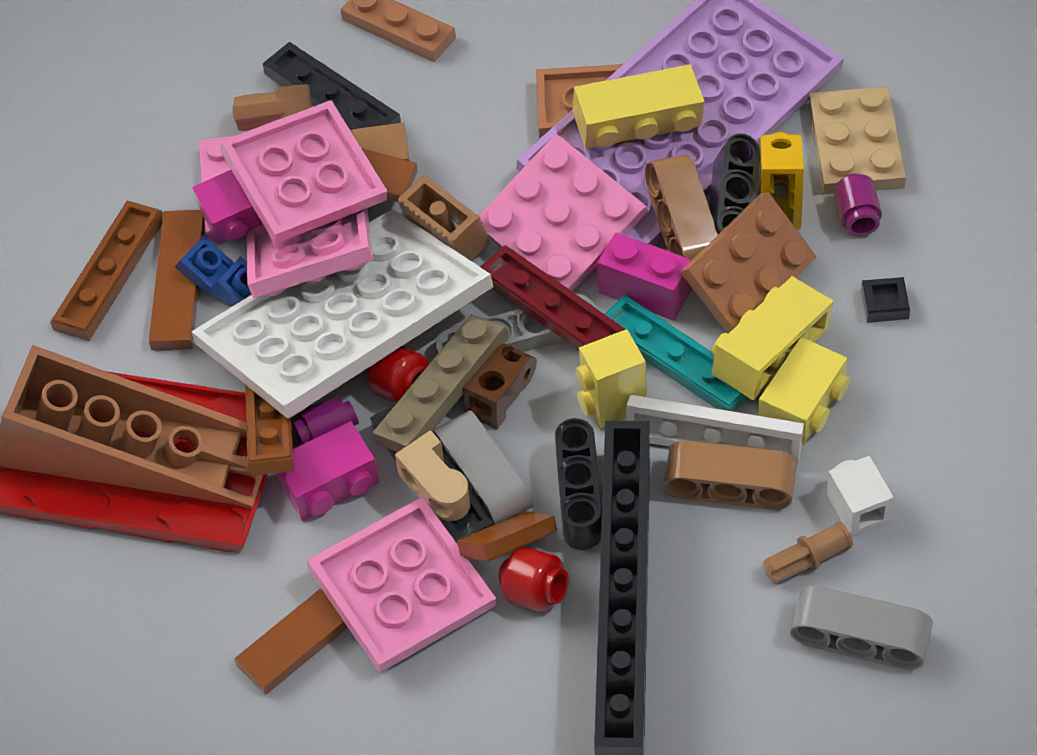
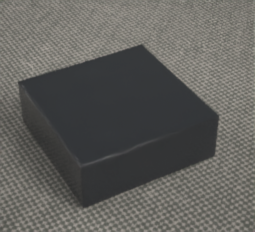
M904 277L862 280L861 293L867 323L909 319L910 307Z

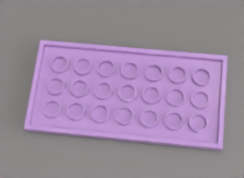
M695 0L606 80L691 64L705 101L702 125L700 127L692 128L685 132L675 131L655 135L644 140L635 139L615 143L609 147L585 149L572 110L517 159L516 169L521 171L557 133L646 205L648 212L626 236L654 246L663 236L645 182L644 172L647 162L689 155L693 159L706 197L711 191L715 158L725 142L732 135L742 133L754 138L760 146V137L773 134L809 100L810 93L817 92L842 68L844 58L758 0ZM731 155L736 161L742 163L738 157Z

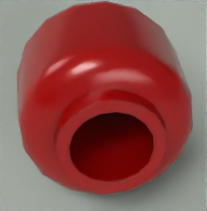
M401 346L376 362L373 366L368 367L370 388L376 395L397 403L426 369L429 361L423 354Z
M521 547L514 551L508 559L504 560L499 569L498 579L504 598L513 605L545 612L555 604L560 603L568 590V572L565 570L561 559L551 553Z

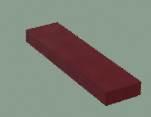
M504 245L480 266L491 274L493 290L578 351L579 347L626 330L507 245Z

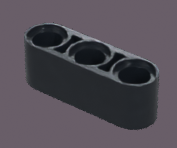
M737 133L732 135L725 142L713 164L709 209L718 234L723 230V227L726 228L756 198L761 153L757 141L747 134ZM731 155L738 157L742 163L736 161ZM727 191L733 192L739 199L731 197Z
M571 418L560 423L555 431L562 530L564 540L570 547L576 550H588L598 545L601 541L602 527L595 433L593 427L587 421ZM574 445H579V446H581V447H578V448H570V446H574ZM576 482H584V483H585V484H583V485H573V483H576ZM581 519L589 521L583 524L575 523L576 521Z

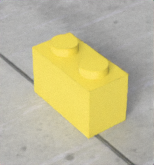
M627 329L579 347L580 366L576 367L575 371L582 391L577 393V397L585 416L592 415L599 429L605 428V421L626 420V406L630 395L647 397L646 361Z
M800 337L759 398L758 416L804 423L802 444L805 445L813 431L819 433L823 429L833 400L840 401L848 389L850 377L846 376L847 357Z

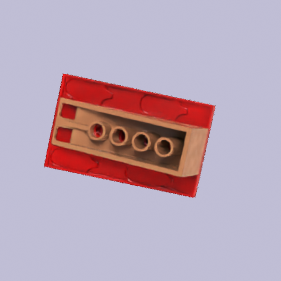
M31 346L0 423V513L38 521L40 518L87 529L101 528L168 543L177 541L225 552L242 551L268 474L249 476L245 392L108 372L38 346Z

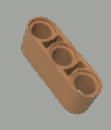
M681 155L649 161L645 166V182L667 251L692 260L718 235L693 159L689 155Z
M678 441L670 445L663 488L669 495L680 499L764 509H783L792 503L797 462L792 455L778 450L697 441Z

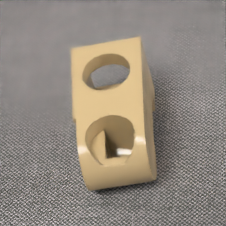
M431 430L395 454L398 475L419 498L423 497L438 518L448 522L457 521L468 513L470 497L467 479L461 472L449 469L444 463L442 443Z

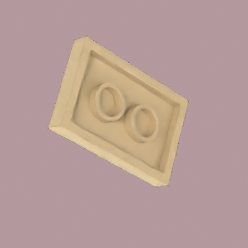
M889 87L813 92L809 94V109L823 194H834V187L837 182L846 175L853 173L867 175L872 178L876 190L905 188L906 176Z

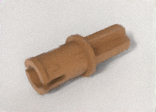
M839 521L835 525L809 538L800 536L797 538V544L766 558L763 565L769 579L774 583H779L809 567L812 570L818 569L820 562L852 548L853 540L846 526Z

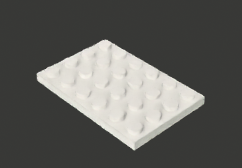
M391 209L369 223L374 261L368 262L360 269L354 271L342 270L327 275L316 283L307 284L304 282L289 287L284 292L275 296L263 295L253 299L252 295L193 330L192 335L197 346L289 419L493 288L491 274Z

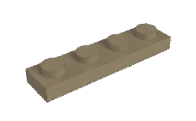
M470 314L372 432L376 443L399 452L431 430L433 432L463 395L465 384L493 352L506 342L508 334L505 326Z

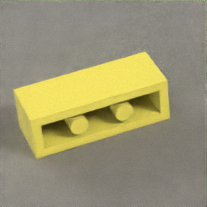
M689 64L575 86L573 114L584 147L589 149L609 147L615 143L635 139H649L655 135L669 132H685L692 128L700 127L702 125L705 101L692 66Z
M791 276L779 288H772L766 295L764 302L754 311L752 309L748 310L741 318L739 324L729 334L725 332L719 336L712 348V354L714 355L712 375L754 400L770 384L800 337L815 343L828 330L834 300Z

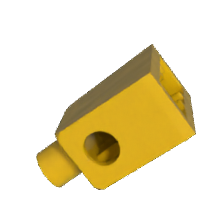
M785 132L763 135L760 137L759 195L769 192L796 229H801L804 177L802 136ZM784 185L788 187V195L782 198L775 197L774 186Z

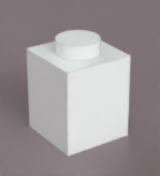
M870 456L856 461L846 460L829 471L827 496L851 536L891 521L894 496Z

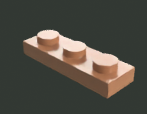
M349 0L340 9L343 21L432 62H435L456 39L455 27L395 0Z

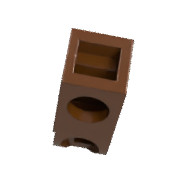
M505 343L501 344L463 387L464 413L472 411L481 423L498 430L506 419L507 409L518 397L520 391L524 390L530 383L536 369V358Z

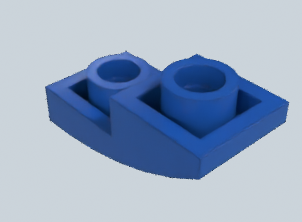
M204 235L175 266L179 272L198 287L230 306H234L252 295L247 284V261L240 256L233 262Z

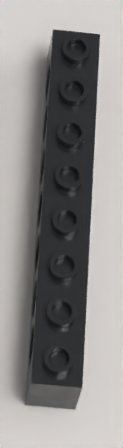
M605 421L594 736L595 755L645 754L650 421Z

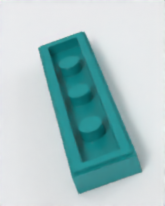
M624 294L605 313L606 316L630 332L646 362L714 408L735 412L749 398L712 375L714 355L710 350Z

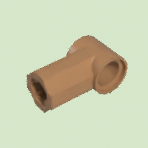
M309 85L284 86L275 88V92L234 97L232 109L238 130L255 129L265 125L266 122L271 123L311 108Z

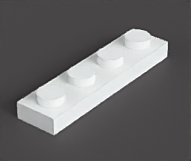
M630 395L627 402L626 421H650V443L670 447V445L678 441H697L778 450L792 455L796 459V468H798L804 423Z

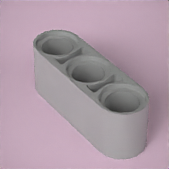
M467 411L433 430L435 436L441 441L442 448L459 472L465 476L468 485L492 517L495 524L533 507L532 498L526 485L472 411Z
M807 586L800 592L790 628V635L797 642L809 647L901 669L913 670L922 667L924 664L933 621L928 614L914 608L825 587Z

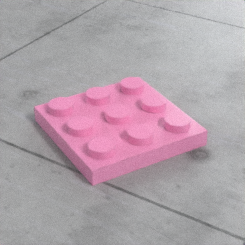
M332 100L220 141L222 155L274 244L387 201V189Z
M556 133L479 214V217H481L480 220L483 222L482 225L485 226L486 234L489 235L488 238L500 248L507 245L573 292L597 267L599 258L615 232L626 236L648 211L646 205Z
M367 208L277 244H274L264 225L246 233L247 284L253 299L263 295L275 296L284 292L289 287L304 282L307 284L316 283L327 275L342 270L354 271L360 269L366 263L374 261Z
M423 497L307 560V569L379 673L496 607V597L468 558L460 556L457 543Z

